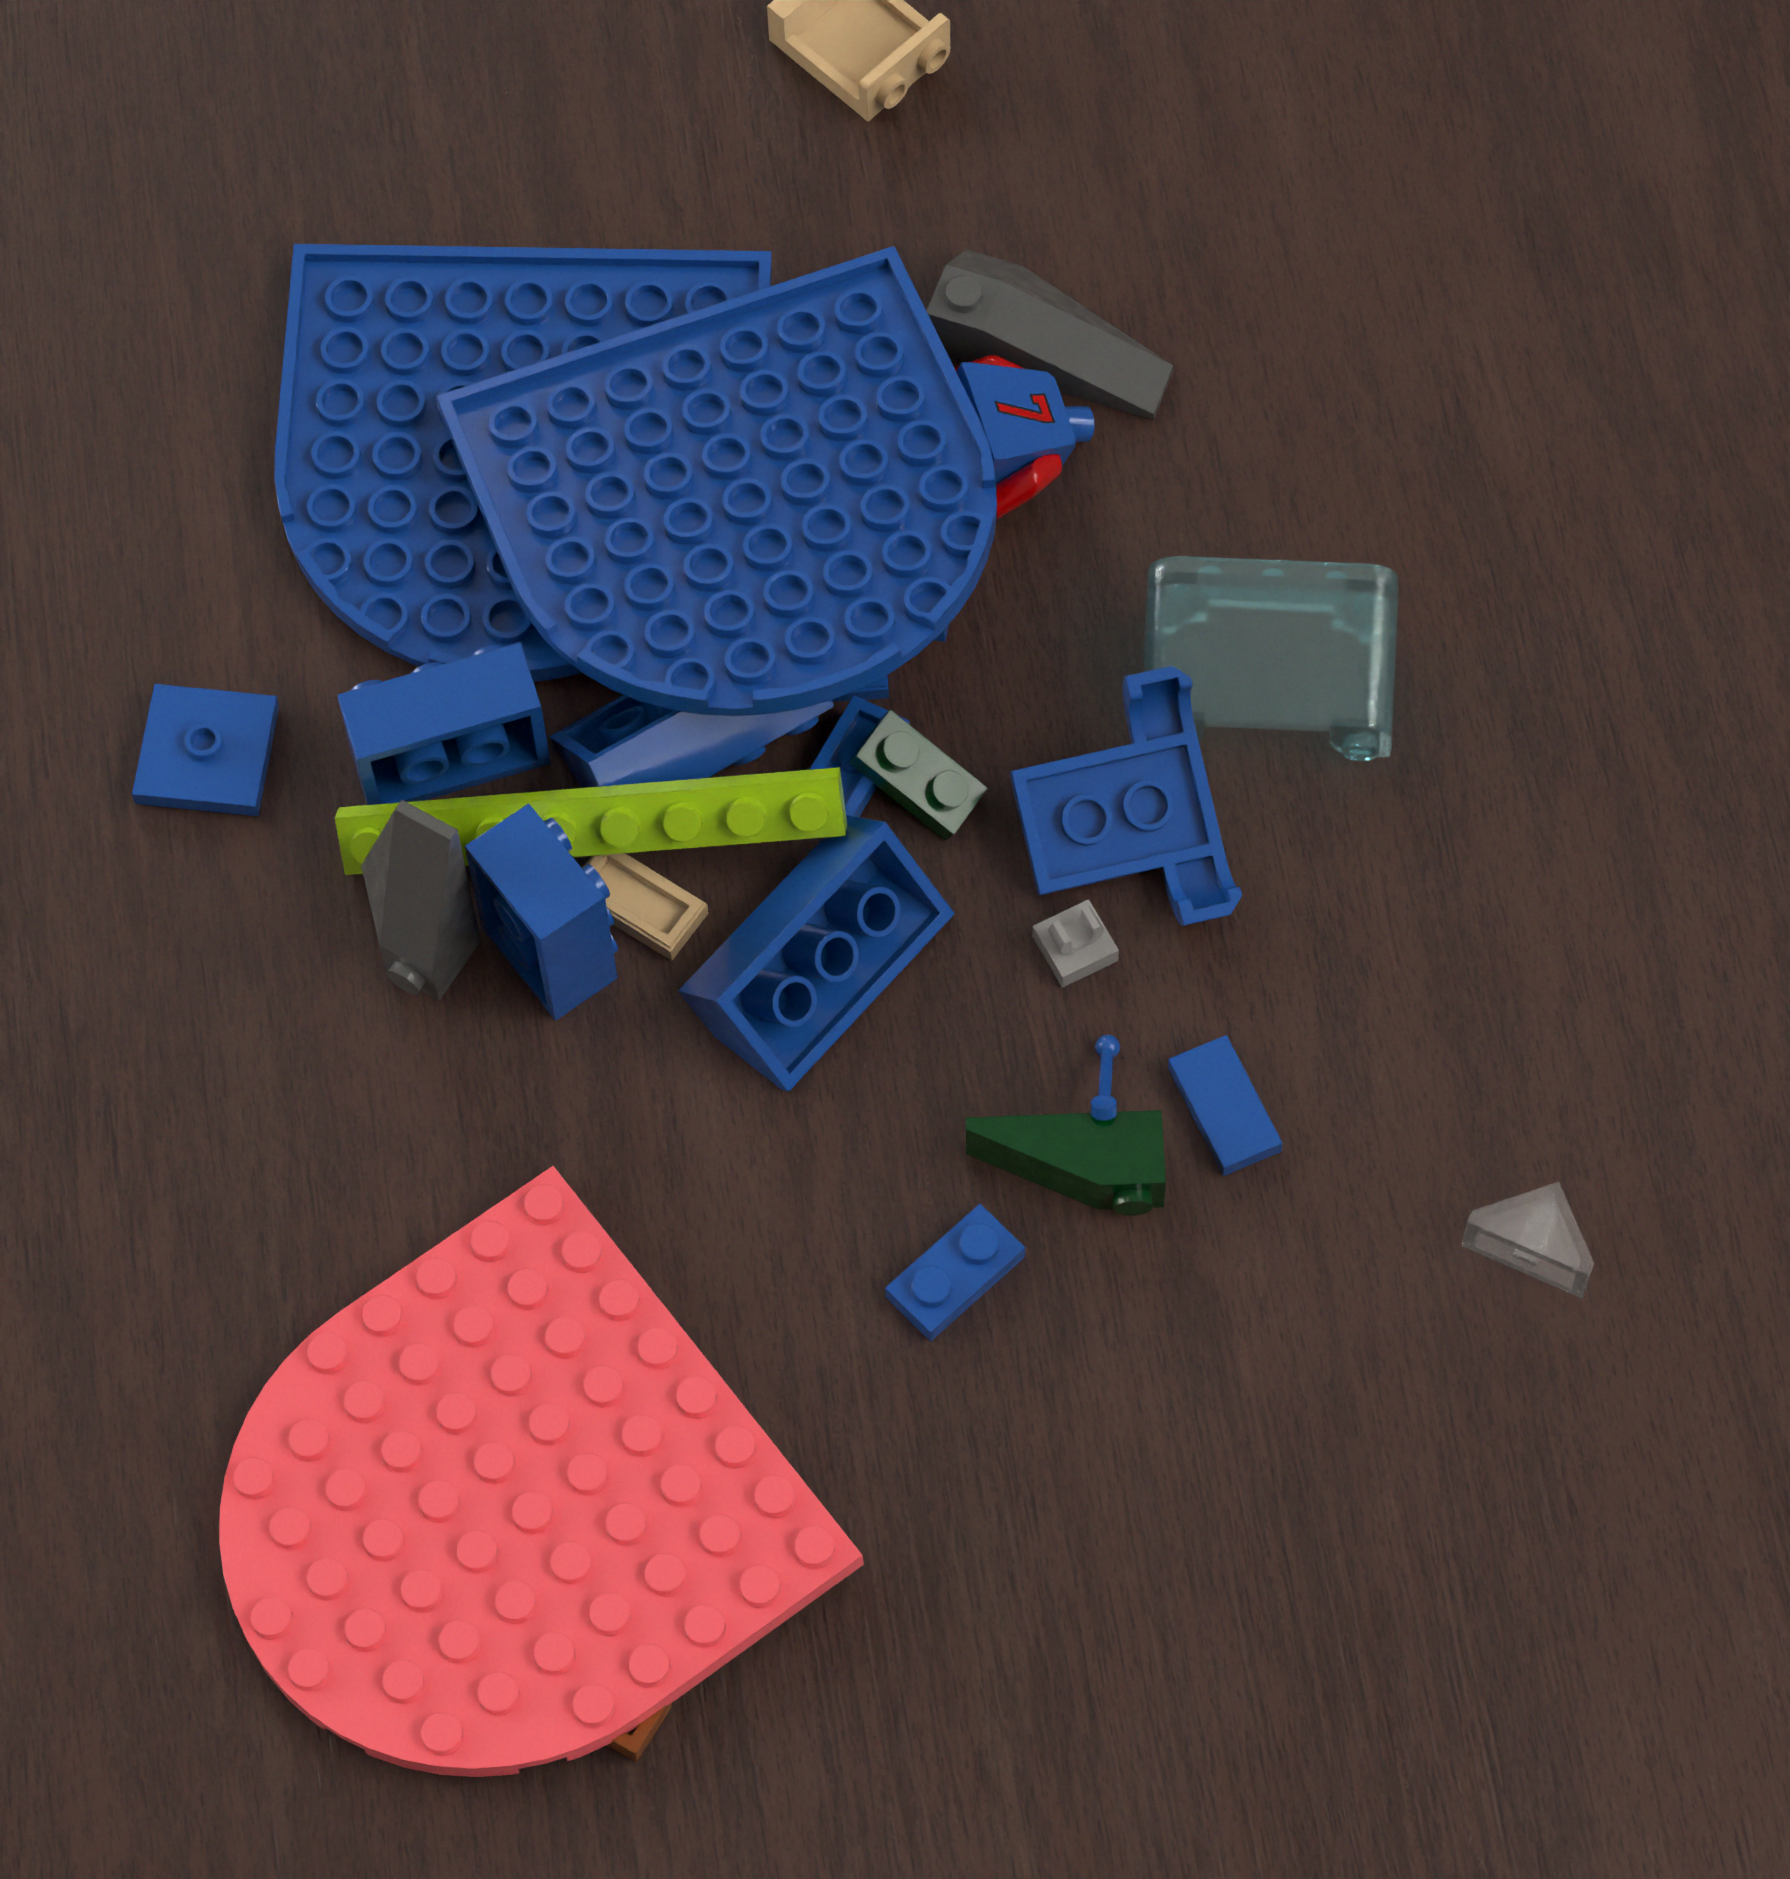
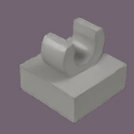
M1089 899L1032 927V937L1062 988L1118 961L1119 949Z

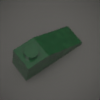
M1162 1110L1117 1112L1113 1119L1104 1121L1093 1118L1091 1113L965 1117L966 1155L1098 1210L1113 1209L1115 1213L1120 1215L1136 1216L1148 1213L1152 1208L1164 1207L1166 1174Z

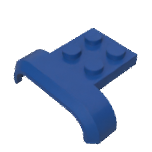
M1174 666L1124 677L1123 700L1131 744L1018 769L1009 773L1038 896L1161 869L1172 910L1181 926L1229 916L1242 897L1241 889L1234 883L1227 863L1191 706L1192 679Z

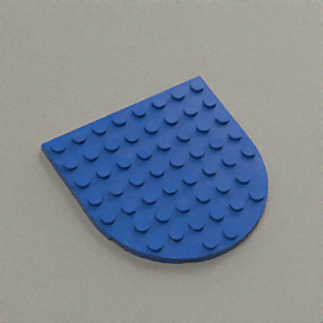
M294 244L275 444L274 479L278 507L289 546L301 571L316 594L338 618L358 635L383 651L416 666L432 662L446 664L470 657L479 649L490 645L508 646L520 642L533 682L569 677L582 673L562 658L542 638L526 616L511 586L445 426L436 396L770 287L772 281L771 251Z
M895 246L436 396L439 411L514 593L526 616L539 634L562 658L588 677L623 695L666 709L701 715H763L802 709L834 700L864 688L890 674L915 657L943 632L960 612L975 589L987 563L994 539L997 495L995 468L989 442L980 419Z

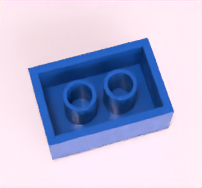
M520 642L508 646L490 645L479 649L470 657L446 664L439 662L427 663L416 668L411 674L390 680L364 681L354 686L350 691L337 695L350 751L367 805L400 803L401 800L406 802L425 801L551 764L542 707Z
M528 803L465 845L482 930L555 1021L618 979L614 953L618 951V946L610 933V926L614 924V919L606 906L605 900L610 897L609 889L593 866L587 864L581 868L571 856L569 851L572 850V845L561 826L553 818L550 817L543 821Z

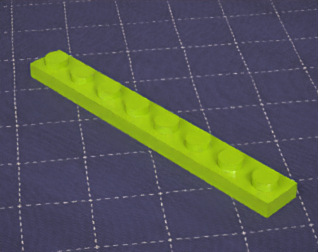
M840 767L407 802L458 830L465 866L469 865L465 845L528 803L543 821L551 817L561 826L572 845V850L569 851L572 857L846 836L847 830ZM399 803L338 808L335 823L345 875L363 874L362 863Z

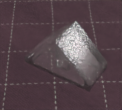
M1559 1182L1472 1210L1461 1244L1465 1248L1580 1298H1583L1595 1264Z

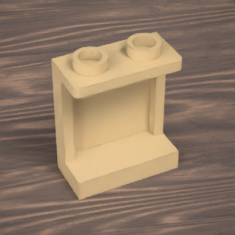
M774 0L767 6L769 40L868 122L884 108L890 109L896 106L914 82L925 73L931 74L937 71L944 64L950 53V20L942 13H939L932 20L928 21L904 0Z

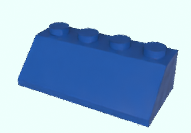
M623 695L549 737L554 748L582 788L712 778V775L731 764L738 766L757 759L765 752V745L785 734L796 735L812 728L819 720L818 715L831 709L834 705L832 700L802 709L772 714L720 716L670 710Z
M846 815V836L823 838L678 990L679 994L716 1039L783 1091L789 1092L955 914L886 822Z

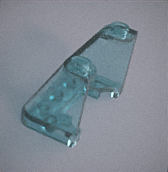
M1173 556L1158 559L1150 564L1147 573L1143 672L1174 666L1191 677L1193 684L1191 689V706L1198 741H1201L1204 735V726L1329 732L1330 745L1335 750L1342 752V755L1349 760L1369 761L1377 757H1390L1393 735L1398 624V575L1392 569L1382 565L1364 563Z

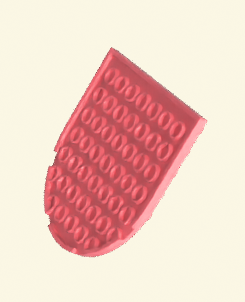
M554 1166L535 1177L339 1311L313 1331L282 1362L264 1385L249 1410L237 1436L224 1477L220 1504L219 1544L223 1575L232 1608L250 1648L271 1680L286 1698L313 1723L364 1749L366 1754L404 1768L439 1775L466 1777L519 1774V1769L547 1764L565 1757L567 1761H571L612 1743L613 1739L623 1733H629L637 1728L638 1724L664 1706L670 1705L864 1565L863 1555Z

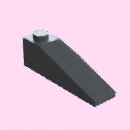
M965 249L945 265L926 310L949 358L952 360L971 362L988 355H997L1025 369L1050 373L1055 377L1060 393L1154 421L1173 373L1172 364L1024 266Z
M401 800L361 867L388 978L407 993L418 995L422 991L440 1001L481 942L458 830Z

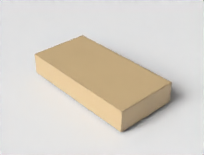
M625 853L592 856L585 864H590L595 868L609 889L610 897L605 900L606 906L614 919L613 925L671 961L708 915V905Z

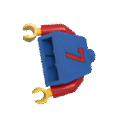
M988 355L971 362H962L960 366L955 367V370L980 419L990 445L995 468L997 518L999 519L1031 500L1055 481L1061 474L1063 464L1075 448V442H1089L1094 434L1095 424L1093 413L1088 406H1064L1055 377L1050 373L1025 369L1000 356Z

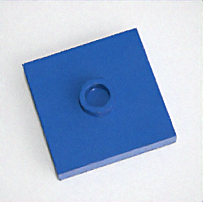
M154 684L132 791L135 804L259 816L279 711L277 696Z

